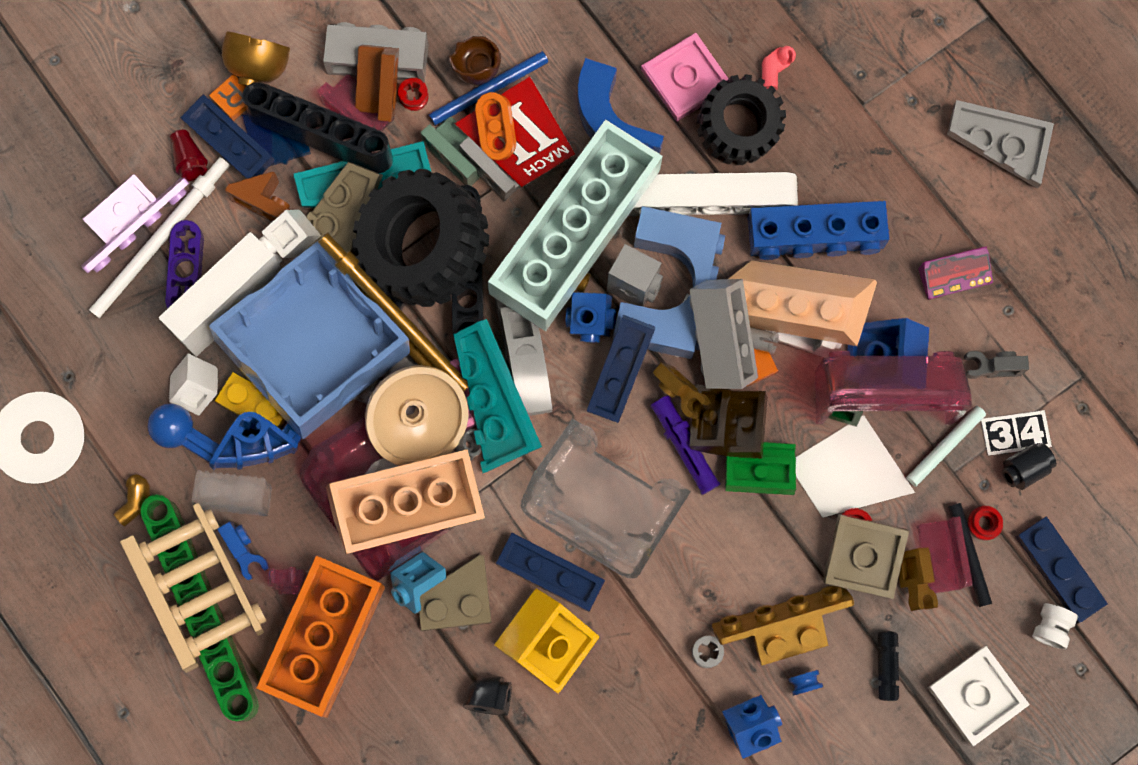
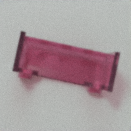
M833 351L829 353V357L822 359L815 370L816 424H824L833 411H945V425H952L972 408V393L962 359L954 357V352L951 351L935 352L933 356H850L848 351Z

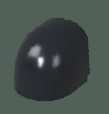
M485 676L474 681L466 692L463 708L478 713L508 716L512 694L511 682H504V678L500 676Z

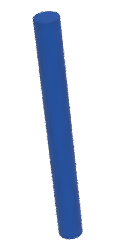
M543 51L494 77L489 82L478 86L428 114L432 123L436 126L447 118L477 103L482 95L489 92L495 93L548 63V59Z

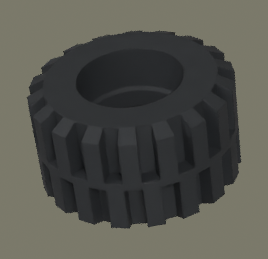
M745 74L742 79H739L738 75H734L728 81L723 79L710 91L699 108L701 111L697 116L696 123L700 124L697 130L698 136H703L705 139L702 143L705 149L710 147L714 151L711 156L716 159L719 156L724 157L723 163L726 164L736 161L737 165H744L747 161H750V163L757 161L779 141V136L785 128V124L782 121L786 118V110H780V106L784 102L781 96L778 98L774 97L773 94L776 89L772 85L767 89L763 86L765 80L761 78L754 82L752 81V75ZM733 104L743 105L750 109L757 120L756 134L744 137L733 133L725 123L724 109Z

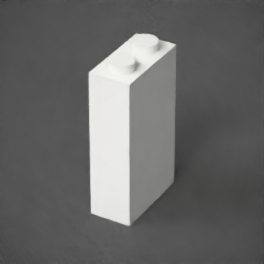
M249 232L158 318L197 357L214 341L209 325L247 295L266 286L282 269L279 263L283 260L276 253V248L264 236L258 240Z

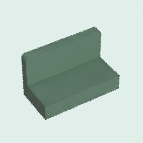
M453 117L447 118L436 129L429 124L420 132L425 147L464 185L472 186L480 176L477 174V169L459 152V145L468 136L454 124L457 121Z

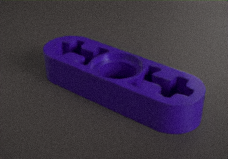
M189 220L178 222L171 230L165 298L167 308L182 295L181 288L175 286V284L185 286L186 292L190 288L188 286H193L202 275L204 235L198 225ZM187 230H190L193 236H195V238H191L188 241V250L191 253H195V255L185 253V243L180 238V236L186 235ZM189 261L193 263L194 271L189 277L181 278L176 275V268L181 262Z

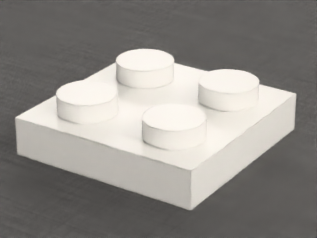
M987 646L979 649L927 687L970 746H975L1030 705Z

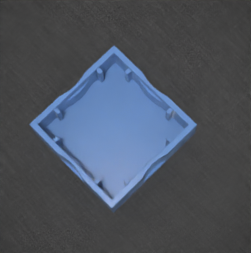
M318 241L283 267L266 286L247 295L209 325L214 341L302 439L306 438L410 353L409 338L377 303L367 298L358 289L348 274L343 275L335 266L336 261L322 248Z

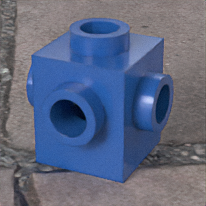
M573 292L572 307H567L566 327L570 328V334L580 336V342L600 343V337H610V329H615L616 310L611 309L612 296L600 293ZM593 314V320L589 323V317Z
M762 695L722 711L730 737L742 759L782 742L777 728L783 725L779 713L774 705L771 707L767 706Z

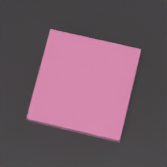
M697 33L641 65V71L677 122L699 109L707 95L723 79L728 81V77Z

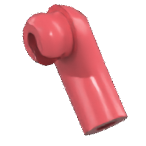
M779 47L763 59L762 79L765 80L763 86L767 89L771 85L776 90L778 89V74L794 62L796 58L795 50L792 47Z

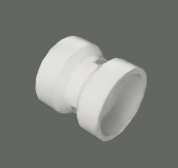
M1045 603L1040 613L1042 616L1041 624L1035 627L1032 637L1048 646L1066 650L1070 641L1068 636L1069 630L1075 626L1078 615L1060 606Z

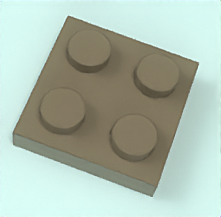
M839 514L823 582L833 586L893 599L909 530Z

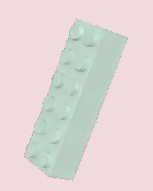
M605 119L489 279V294L546 331L659 173L663 156Z

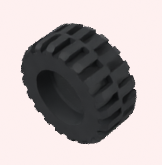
M418 169L414 173L411 170H406L398 173L397 179L393 176L388 177L382 181L383 186L380 189L375 187L368 195L371 197L366 205L362 203L358 211L361 213L359 221H355L353 232L357 234V237L352 240L353 252L359 254L356 256L359 260L358 265L385 294L412 306L417 304L422 307H432L435 302L439 304L446 303L451 300V294L459 296L467 289L465 284L469 280L474 282L479 273L475 272L479 264L484 265L487 257L483 250L484 247L489 246V234L484 232V229L488 228V221L486 216L481 213L482 206L478 200L471 196L470 192L438 172L432 173L427 169ZM437 211L440 219V234L434 249L419 263L406 266L402 256V244L408 228L420 216Z

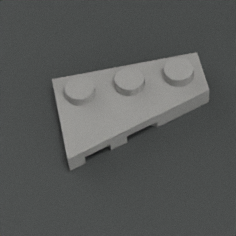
M956 100L953 105L947 135L1038 189L1042 183L1054 123Z

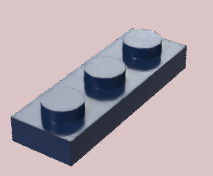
M204 94L180 117L246 179L262 175L275 161L263 147Z
M626 315L622 316L589 402L587 412L619 423L655 331V326Z
M1047 516L1015 536L1065 609L1078 615L1076 624L1083 622L1108 605Z
M511 533L496 562L497 566L587 612H590L605 582L604 579L514 533Z

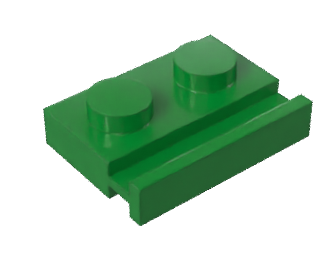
M764 442L762 459L726 456L725 491L794 495L796 491V444Z

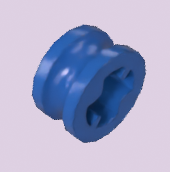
M819 670L788 678L789 683L794 685L792 695L822 688L823 683L817 680Z

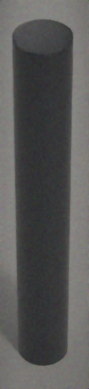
M962 504L951 505L948 507L978 606L983 607L993 604Z

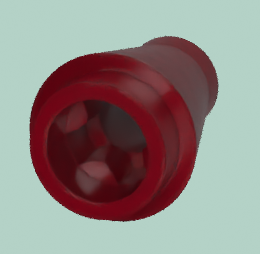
M184 129L173 132L170 135V140L173 148L176 173L187 181L196 180L199 175L204 176L207 172L206 166L208 161L191 138L189 132Z

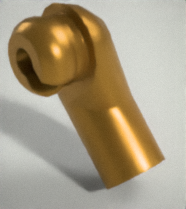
M134 474L127 479V503L114 513L116 519L124 527L141 514L143 502L150 497L148 481L138 474Z

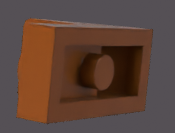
M275 172L265 173L228 184L225 189L232 202L271 222L285 210H290V205L279 197L272 196L279 184Z

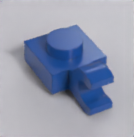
M228 522L218 528L232 555L240 564L242 575L247 580L253 579L249 571V566L252 562L260 563L264 571L269 569V564L263 556L251 553L248 544L252 540L242 524L236 527L234 522Z

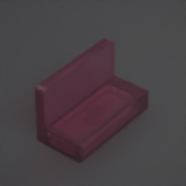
M346 75L334 88L325 82L317 90L321 103L333 112L380 131H383L391 123L389 121H379L378 113L360 112L355 107L357 81L350 75Z
M960 517L918 525L921 548L929 547L935 582L929 583V588L937 594L972 587V578Z

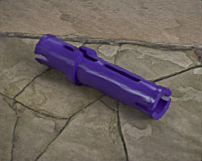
M665 396L650 405L665 430L664 437L666 440H671L700 490V494L704 495L721 485L702 452L690 449L691 434L688 430L690 425L687 421L682 420L670 396Z

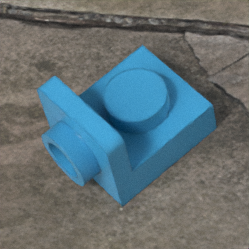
M421 552L390 572L393 587L391 594L398 605L405 606L416 614L421 611L420 596L445 580L446 570L434 559Z

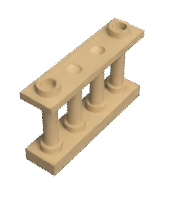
M199 503L193 505L198 519L148 544L146 541L139 544L134 535L120 541L180 666L186 673L199 667L196 657L201 655L200 651L251 625L259 636L264 633L260 624L266 622L258 603L250 605L214 533V530L220 527L211 509L204 512ZM204 531L206 532L214 550L164 575L161 572L154 575L149 562L155 560L154 556ZM221 562L230 581L179 607L177 604L170 607L164 595L170 592V587ZM237 594L245 613L196 638L192 636L185 638L180 627L186 623L184 619Z

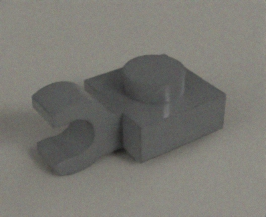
M970 351L964 355V360L976 361L978 370H968L965 373V377L976 379L980 376H987V378L1022 376L1029 370L1028 356H1017L1014 351L996 353V357L988 359L979 351Z

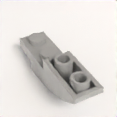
M494 298L506 350L507 367L529 416L550 413L553 409L539 327Z

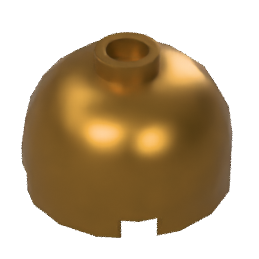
M226 31L222 45V58L228 71L239 77V84L248 86L255 82H272L278 79L285 71L289 60V47L263 39L251 38L248 35Z

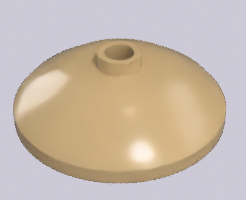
M423 365L399 369L383 379L371 394L365 412V428L371 444L383 458L398 466L450 454L459 444L468 423V404L465 394L458 383L442 370ZM415 405L416 409L414 413L407 415V408L409 406Z

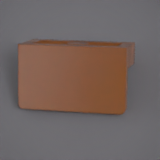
M363 44L359 46L355 105L357 111L378 113L379 121H392L396 114L399 48Z

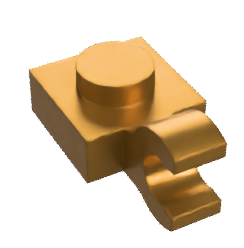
M660 363L653 371V374L661 381L659 387L672 398H675L676 395L680 396L681 410L687 417L698 418V414L692 409L694 401L698 400L701 404L709 405L708 397L699 393L697 388L675 367Z
M929 547L904 551L899 582L900 588H908L910 610L937 608V596L928 586L929 583L935 582Z

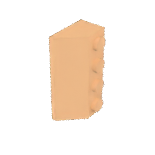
M752 260L729 278L743 279L750 327L858 346L877 284L875 279Z
M468 449L330 483L326 486L333 519L346 554L485 518Z

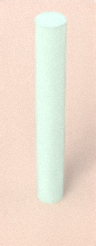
M975 406L915 467L906 479L916 487L986 416L985 411L979 406Z

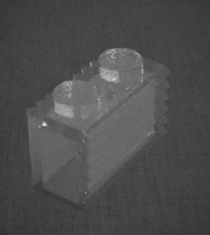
M199 470L195 476L192 504L199 503L203 510L211 509L212 511L268 516L272 485L263 476L259 479L257 476L253 478L250 475L246 477L242 474L237 476L235 473L231 476L229 473L224 475L222 472L217 474L215 471L210 473L209 471L203 472Z

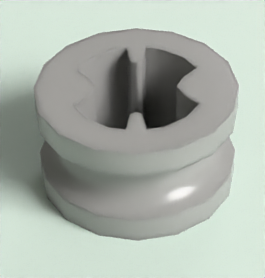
M713 636L699 638L693 644L691 650L694 662L703 668L717 666L724 656L723 645H720L717 638ZM709 643H712L716 647L713 652H717L716 659L709 658L705 662L699 657L702 655V652H698V648L700 645L706 647Z

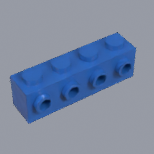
M886 201L751 208L748 215L751 256H760L761 260H774L779 258L780 255L793 254L794 258H808L813 256V253L826 252L827 256L832 257L845 255L847 251H860V254L871 255L879 253L880 249H884L890 240Z

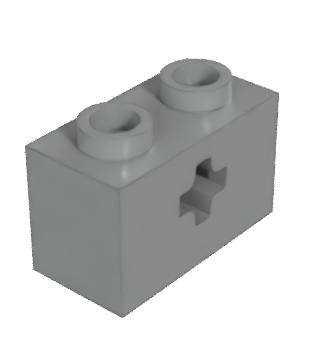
M624 244L608 273L607 292L633 305L644 307L647 301L653 303L662 286L660 284L664 276L659 274L662 263Z

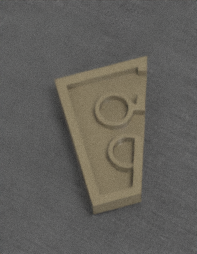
M348 162L326 190L319 204L306 216L321 235L314 243L319 241L326 233H329L346 252L350 251L354 255L352 240L356 239L357 234L353 232L355 221H359L361 213L358 211L362 203L366 205L371 197L368 195L375 187H379L383 175Z

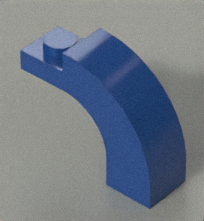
M585 58L578 83V111L581 123L590 139H592L606 119L660 154L664 140L663 135L631 126L623 122L614 113L610 104V96L616 82L617 68Z

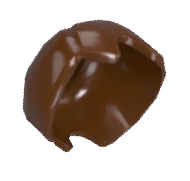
M472 36L462 42H457L456 49L453 55H449L448 60L459 79L467 84L481 85L489 82L498 72L501 64V53L497 45L488 38Z

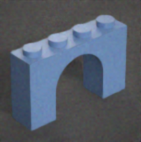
M642 206L634 247L677 258L689 270L693 287L706 280L717 279L719 267L713 266L715 254H722L726 235L719 234L722 223ZM690 296L679 306L667 310L651 309L624 302L620 303L613 340L622 316L626 315L655 326V331L647 350L692 359L695 350L700 351L699 344L695 338L696 325L694 313L690 307Z

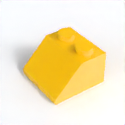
M536 588L494 646L559 694L600 636L561 603Z

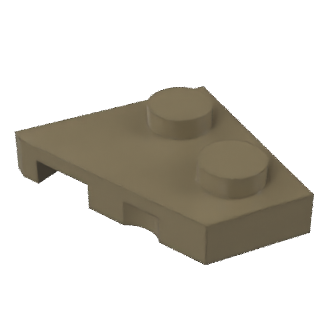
M484 555L477 556L420 596L421 611H419L421 631L492 623Z

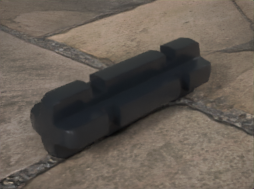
M883 631L878 634V647H881V651L878 652V680L881 681L879 699L882 701H897L899 699V686H896V681H899V652H896V647H899L898 634L893 631Z

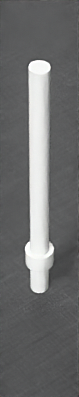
M219 157L204 176L199 175L191 184L193 189L91 306L89 311L98 318L105 313L170 237L174 225L183 221L203 197L207 198L215 189L214 184L228 169L229 163Z

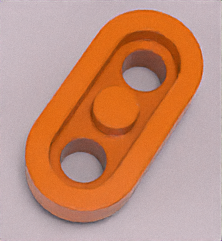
M489 92L478 99L475 108L481 149L490 159L505 160L516 149L511 104L505 96ZM498 104L500 112L497 116L493 117L489 112L490 106ZM498 137H502L505 141V146L501 150H498L494 144Z

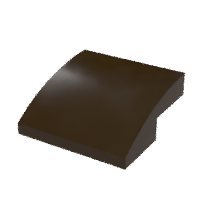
M696 385L697 391L706 395L710 403L707 406L701 404L698 400L694 401L693 411L698 414V418H692L690 449L721 456L762 459L768 399L766 391H731V389H708L706 385Z

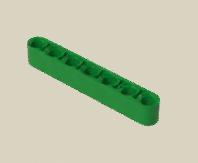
M152 495L145 499L141 506V516L151 541L185 525L177 505L163 495ZM166 504L168 509L167 515L162 520L155 521L153 517L155 508ZM191 538L182 542L175 552L168 553L166 550L158 554L165 574L199 557ZM205 571L194 575L192 581L186 585L178 583L171 587L178 606L212 590ZM218 603L208 607L205 614L201 617L192 615L184 619L188 631L193 638L226 622ZM232 636L221 640L219 646L215 649L209 650L206 648L200 651V660L224 716L229 720L238 722L249 721L255 717L259 708L258 698ZM225 663H231L235 671L234 676L230 681L224 683L219 678V669ZM243 695L248 701V708L244 714L238 716L232 709V703L236 697Z

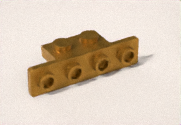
M831 585L823 588L820 592L807 596H793L786 602L773 606L763 605L756 608L753 612L743 615L726 616L721 621L713 623L712 628L720 645L753 636L757 657L761 666L829 646L822 615L854 606V599L847 588Z

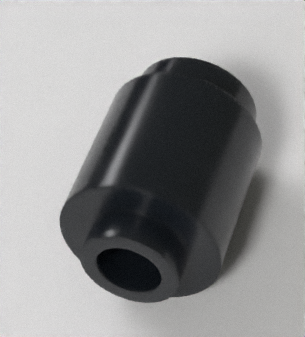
M1032 444L1004 460L1002 475L1009 486L1024 490L1051 474L1052 469L1057 465L1056 459L1050 448L1045 444Z

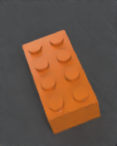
M316 555L256 689L318 716L328 718L385 586L380 582Z

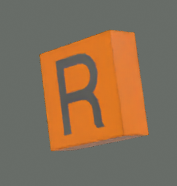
M234 74L209 95L211 100L233 121L246 111L242 100V93L246 86L239 84V79Z

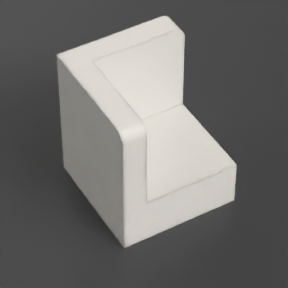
M285 210L262 231V234L276 248L282 258L298 257L321 236L300 210Z
M188 353L170 376L169 402L180 405L196 415H200L217 395V367Z

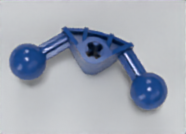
M172 403L157 407L149 416L147 424L148 433L157 445L164 448H176L182 445L209 462V466L213 470L216 468H237V470H240L245 466H253L268 462V464L274 463L275 459L290 453L295 454L298 450V443L302 439L288 423L281 430L255 412H244L236 418L219 445L193 428L192 417L184 407Z

